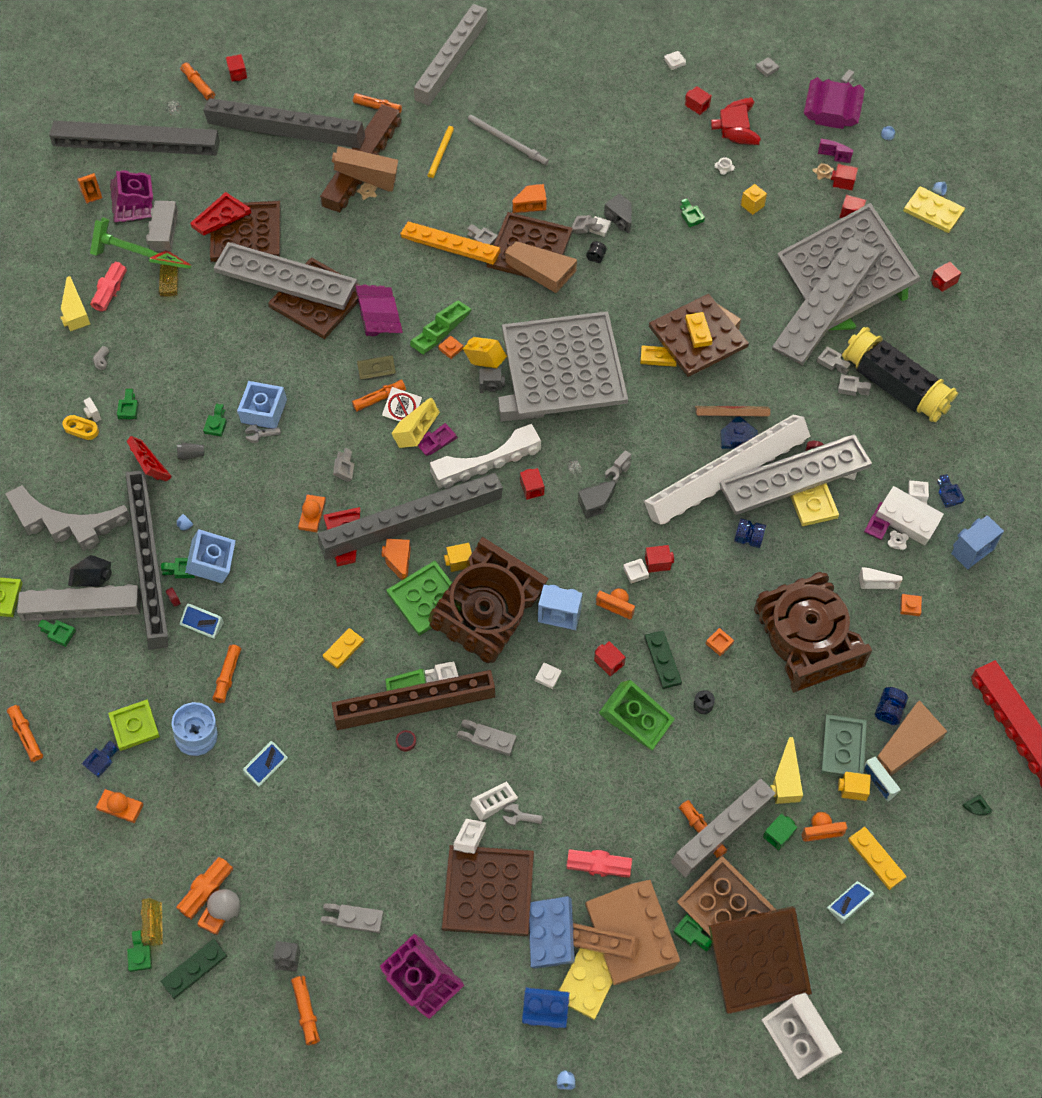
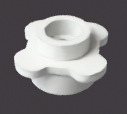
M721 158L719 162L715 163V168L722 175L733 171L735 168L729 158Z
M891 531L888 545L894 549L905 550L907 547L906 541L909 539V536L906 533L901 534L897 533V531Z

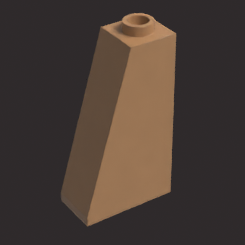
M339 146L337 153L333 152L332 163H334L335 171L393 192L398 166L397 159Z
M517 241L505 251L506 264L555 293L577 271L576 259Z
M918 701L880 752L877 759L888 774L892 776L942 740L947 730L921 701Z

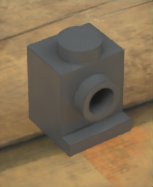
M501 368L479 369L480 393H483V390L495 392L505 386V376H501Z
M276 941L273 960L276 964L275 969L297 972L301 951L298 944Z

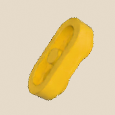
M76 415L67 416L63 420V428L70 435L85 440H92L99 434L97 424L91 420Z

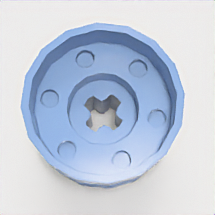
M196 702L184 704L176 710L172 717L171 725L176 746L180 751L191 756H199L210 751L214 747L218 735L213 711L208 706Z

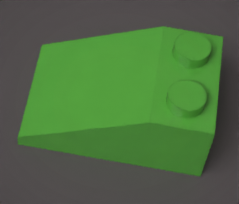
M631 680L621 682L599 712L610 724L650 750L655 748L675 719Z

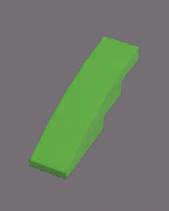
M459 300L437 313L434 321L423 327V332L411 340L410 346L424 355L440 343L471 312V308Z

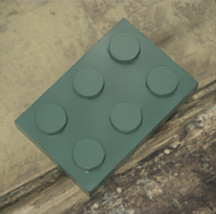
M826 714L821 774L843 777L845 772L864 774L867 720Z

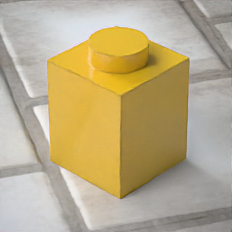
M754 184L743 192L741 206L753 215L765 206L767 193Z
M465 543L446 547L447 555H444L445 565L450 566L451 572L466 569L468 558L472 554L470 544Z
M845 772L843 778H839L838 791H841V798L866 801L870 795V775Z

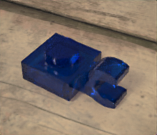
M947 474L941 475V480H937L940 486L938 493L945 507L948 508L963 503L965 499L958 484L952 485Z
M109 741L101 751L95 748L83 761L82 765L99 778L113 763L109 758L119 748L112 741Z

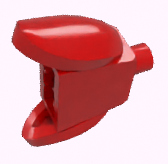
M753 98L737 100L720 110V119L711 120V130L721 129L722 137L734 143L759 145L761 138L754 131L750 130L747 113L755 103Z

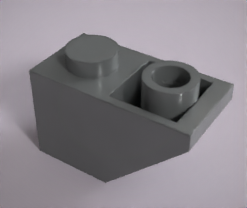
M618 194L605 204L604 215L607 220L617 224L620 230H624L629 234L632 223L631 202Z
M614 481L603 482L598 486L587 487L579 491L578 502L586 519L605 512L614 494Z

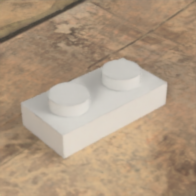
M466 819L454 842V850L475 853L486 830V822Z

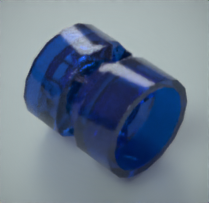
M740 518L734 542L740 544L748 542L749 546L760 549L766 525L758 522L752 524L750 520Z
M884 688L875 711V717L891 725L899 724L909 698L908 695L898 688Z

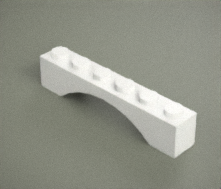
M529 424L516 429L504 445L487 455L467 459L446 456L430 462V472L439 489L443 487L449 488L454 483L467 481L474 475H483L492 468H501L510 461H519L523 456L535 455L541 450V440L533 425Z

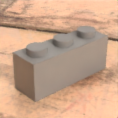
M155 201L154 208H151L152 221H149L150 232L146 235V243L153 251H172L178 216L176 201Z

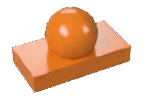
M306 496V500L302 505V514L298 525L299 530L318 532L326 502L325 497Z
M614 589L610 595L599 590L596 597L597 606L629 620L632 619L635 611V606L628 603L629 596L624 589Z
M105 789L96 809L135 823L144 804L126 797L120 792H112Z
M818 812L812 817L811 823L813 827L804 828L802 838L804 842L841 837L844 836L847 825L846 822L832 824L830 815L825 812Z

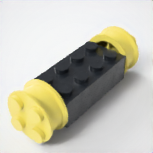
M863 327L857 335L854 334L849 339L848 344L850 345L842 354L844 360L853 362L856 365V371L912 411L923 412L930 417L929 421L937 422L942 413L946 414L950 410V402L957 397L958 392H956L955 388L950 389L943 384V379H938L934 374L928 372L904 353H901L891 344L882 340L881 336L876 337L873 335L868 327Z

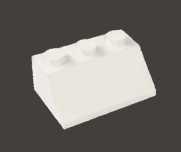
M893 486L878 510L876 517L889 522V526L895 530L906 533L910 538L926 545L944 514Z
M806 993L790 998L762 1019L797 1079L804 1077L842 1053Z

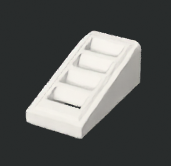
M862 567L859 574L860 588L898 589L902 582V576Z
M505 782L472 798L470 806L480 821H483L516 801L518 797L509 784ZM504 790L508 798L505 799L500 791ZM495 794H496L497 797L499 798L500 802H498V801L495 799V797H494ZM487 799L491 801V803L493 804L492 806H490L489 803L486 801Z

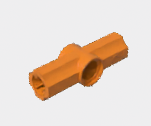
M218 857L204 875L200 874L193 881L190 887L191 890L176 908L184 916L192 919L201 907L208 902L211 894L219 890V886L231 873L233 867L223 858Z

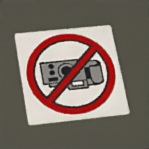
M392 387L382 416L400 422L419 407L422 397Z

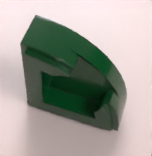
M981 794L962 805L967 811L975 815H988L993 812Z

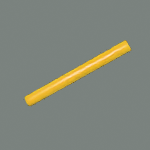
M448 126L427 175L428 177L434 178L454 131L452 126Z

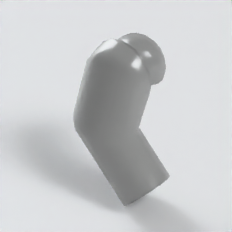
M102 346L93 357L94 365L99 370H103L107 366L105 357L109 353V349L105 346Z

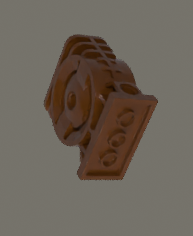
M482 536L477 547L468 558L467 568L457 575L448 590L444 592L443 597L430 612L428 620L430 627L435 631L443 632L453 642L457 641L463 645L466 651L477 654L483 662L494 663L519 626L524 608H530L534 605L549 578ZM504 600H505L506 605H507L508 614L505 613L506 607H505ZM455 604L461 607L462 617L458 613V607ZM484 606L488 611H482L479 607ZM463 620L465 621L466 624H468L470 627L474 628L475 630L473 631V630L469 629L468 627H466V626L464 625V623H463Z
M817 572L807 579L800 578L790 585L783 584L773 591H764L758 595L755 603L754 612L760 615L759 622L765 625L764 631L769 633L770 643L774 651L787 662L785 671L791 681L790 687L793 693L865 667L872 652L870 645H865L859 634L849 631L850 616L848 609L839 595L833 592L834 585L833 583H828L829 576L827 573ZM794 602H797L791 608L788 618L778 621V619L785 618L786 611L789 608V606ZM836 623V630H835V632L832 634L831 637H829L828 639H826V638L829 636V634L831 633V630H832V628H833V624Z

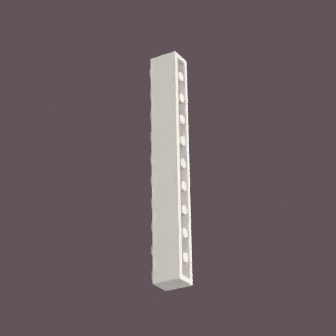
M793 414L645 500L644 503L651 520L658 524L668 523L671 518L683 514L691 506H696L703 499L714 496L721 489L720 481L760 468L766 462L775 460V457L789 452L790 448L795 445L804 443V440L811 437L804 417Z

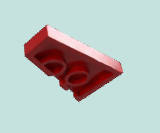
M225 192L197 216L190 225L191 228L204 236L252 212L251 208Z
M130 436L126 442L144 473L156 480H170L172 476L141 439Z
M360 507L323 515L326 529L328 530L360 519ZM357 550L334 557L337 567L356 563Z

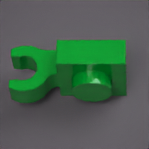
M687 198L681 200V216L689 228L705 221V217L697 205L692 207Z
M126 388L125 399L119 400L118 419H137L139 403L135 400L136 394L133 393L134 389Z
M216 403L214 416L208 415L203 430L204 434L222 437L227 423L226 418H223L225 413L223 404Z
M175 558V563H161L162 575L174 574L175 579L195 578V575L185 573L188 558Z
M41 620L38 625L41 628V632L48 634V640L64 647L67 646L76 632L75 627L58 620L54 625Z
M687 914L674 929L673 933L689 946L696 942L706 952L712 946L711 939L702 934L704 929Z
M141 930L133 931L132 941L134 948L127 949L128 969L130 972L151 969V947L149 945L144 946Z

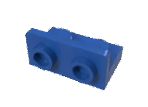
M525 988L522 1023L532 1026L544 1025L553 1028H566L570 992Z

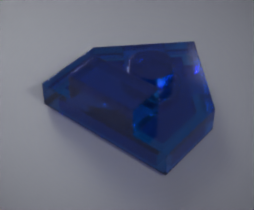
M737 416L721 430V449H735L757 436L758 431L742 417Z

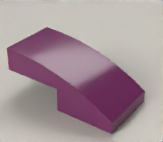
M821 138L818 154L834 156V161L850 163L853 150L841 143Z
M444 423L432 434L430 431L427 432L418 444V447L426 456H429L456 440L457 436Z
M882 502L879 503L864 531L879 540L883 539L890 525L889 522L876 517L878 510L883 504Z

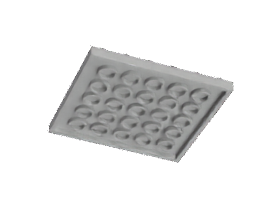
M871 203L777 253L798 290L806 300L850 237L881 251V256L829 329L921 281L919 274Z
M608 311L502 325L519 418L628 404V396Z

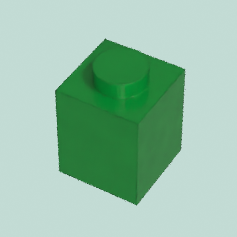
M780 814L765 830L763 838L779 851L795 834L798 827L790 817Z

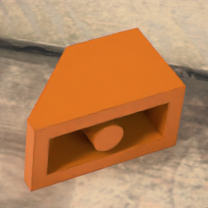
M94 173L77 179L86 203L102 198Z
M544 184L526 186L512 200V212L521 213L546 210Z
M387 539L386 546L382 547V557H385L387 566L403 580L408 577L411 550L410 540Z

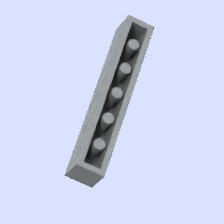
M132 584L117 587L108 585L99 588L89 586L82 589L27 590L26 592H19L17 613L22 621L140 614L141 593L138 585Z
M759 779L682 847L670 863L686 878L761 811L776 793L762 779Z

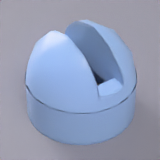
M891 126L884 127L881 132L882 138L885 140L894 138V128Z
M937 182L934 184L932 191L939 196H944L947 191V185L945 182Z
M184 514L177 519V527L180 530H188L193 526V523Z
M562 1071L557 1078V1087L559 1089H574V1075L571 1072Z

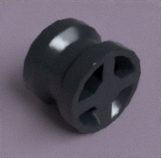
M594 241L591 243L586 257L589 261L601 263L607 248L603 243Z
M707 690L699 691L695 696L694 709L700 714L710 713L715 703L714 695Z

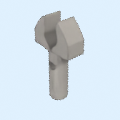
M257 424L251 425L245 430V433H255V435L246 436V440L251 443H259L262 437L280 435L281 429L278 427L260 430L257 428Z
M510 804L504 808V811L515 814L513 817L503 816V820L509 826H515L519 821L541 824L543 821L541 815L522 813L518 809V804Z

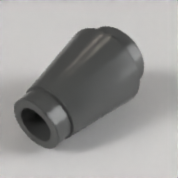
M185 442L177 444L178 459L187 460L204 456L203 445Z

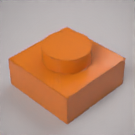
M449 336L438 346V349L452 359L463 350V345L452 336Z
M902 594L900 614L920 616L922 596Z
M720 628L706 640V645L719 656L726 652L734 643V640Z
M206 907L197 925L218 935L225 920L212 917Z

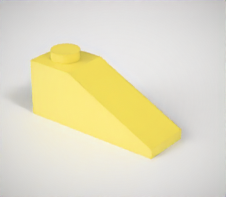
M69 276L66 279L61 305L63 316L60 318L64 327L68 326L69 330L73 331L90 325V321L73 281Z
M433 398L426 400L397 424L391 434L399 448L418 446L440 413Z
M793 737L788 739L773 785H770V788L776 793L774 795L776 804L800 802L803 797Z

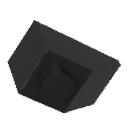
M93 555L88 556L70 568L68 586H100L111 577V562Z

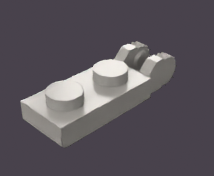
M462 721L461 726L474 730L475 733L473 736L468 732L458 731V738L510 756L517 736L479 723L477 725L473 721Z
M330 903L324 904L323 909L325 911L339 912V917L336 919L323 916L321 917V923L336 925L338 928L380 933L384 914L382 910L348 905L339 906Z

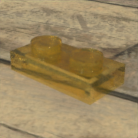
M160 265V297L178 296L179 267Z
M151 898L143 899L141 909L142 942L152 946L163 945L162 902Z

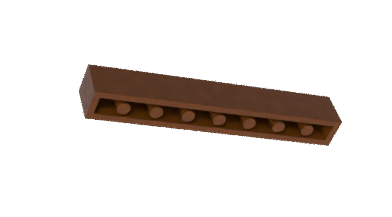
M382 104L364 130L366 137L361 148L353 147L352 149L379 155L380 151L385 149L388 139L393 137L396 127L398 128L401 125L400 110ZM337 171L320 196L322 207L340 213L343 208L347 207L349 198L355 195L357 186L361 185L363 181Z
M491 670L331 702L336 728L337 730L495 698V685Z

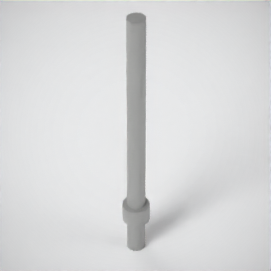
M469 115L468 121L525 153L533 161L537 160L545 166L548 165L549 160L540 155L535 149L531 150L475 116Z

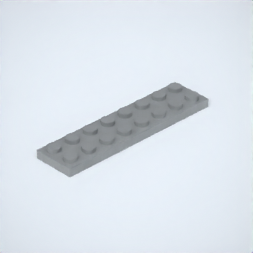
M850 237L773 344V350L804 365L879 259L881 251Z
M230 242L226 244L214 266V272L342 310L345 309L355 289V285H357V279Z
M854 434L722 480L719 484L734 514L738 515L871 467L872 462Z

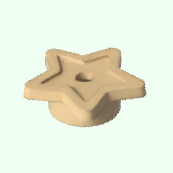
M821 163L818 168L812 171L818 174V180L824 177L831 179V172L834 168H831L828 164Z
M364 183L361 189L356 190V192L362 194V199L365 200L368 197H377L375 190L378 187Z

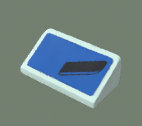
M189 603L186 605L180 621L181 626L215 639L224 624L221 616Z
M270 741L243 768L244 775L260 787L288 757L273 741Z
M876 757L865 762V773L870 775V779L887 802L890 801L901 789Z
M857 881L830 904L827 909L843 924L867 903L874 893Z

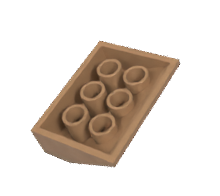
M723 856L677 901L709 935V925L776 910Z
M651 880L630 884L585 903L594 928L640 938L634 960L602 953L613 985L674 969L680 962Z

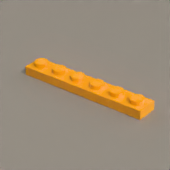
M409 221L400 233L402 238L493 265L501 253L500 247Z

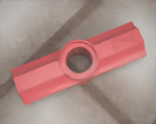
M112 263L105 277L99 279L97 292L90 303L92 308L103 312L107 309L112 297L117 296L115 294L120 290V283L127 271L126 267L121 263Z
M569 849L566 869L589 872L593 876L594 874H601V877L613 875L630 878L632 858L613 856L602 850L584 852Z

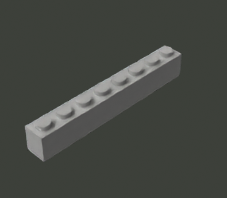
M472 4L414 86L415 101L428 106L431 104L487 24L486 8Z

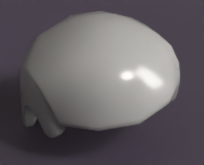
M217 890L209 897L207 910L212 917L228 922L232 917L239 916L240 899L231 890Z

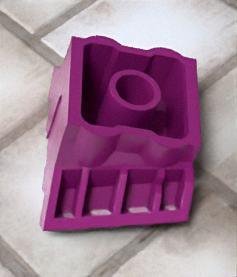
M816 77L810 81L804 115L809 120H814L816 125L843 129L844 126H854L859 123L865 89L860 84L853 87L849 82L840 83L830 79L822 82L819 77Z
M125 170L116 171L115 178L110 181L112 213L114 214L113 222L134 221L135 219L141 220L151 217L153 200L151 175L141 172L130 173Z
M355 285L365 335L377 336L385 332L403 333L392 288L383 285Z
M415 933L380 965L382 972L387 976L386 980L411 1007H416L421 1014L429 1019L464 986L462 980Z

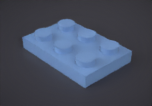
M567 896L530 902L531 967L543 968L575 963L572 899Z

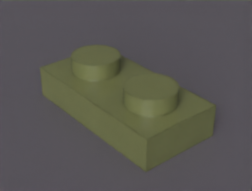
M393 355L357 361L360 380L396 373Z

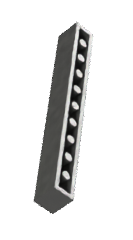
M209 98L203 109L208 124L354 148H361L366 137L363 123L360 121Z
M53 121L49 135L52 145L59 147L217 156L220 142L218 130L69 121Z
M144 471L126 472V487L148 650L168 647V633L146 475Z
M496 473L319 532L318 545L325 560L502 499L503 487Z

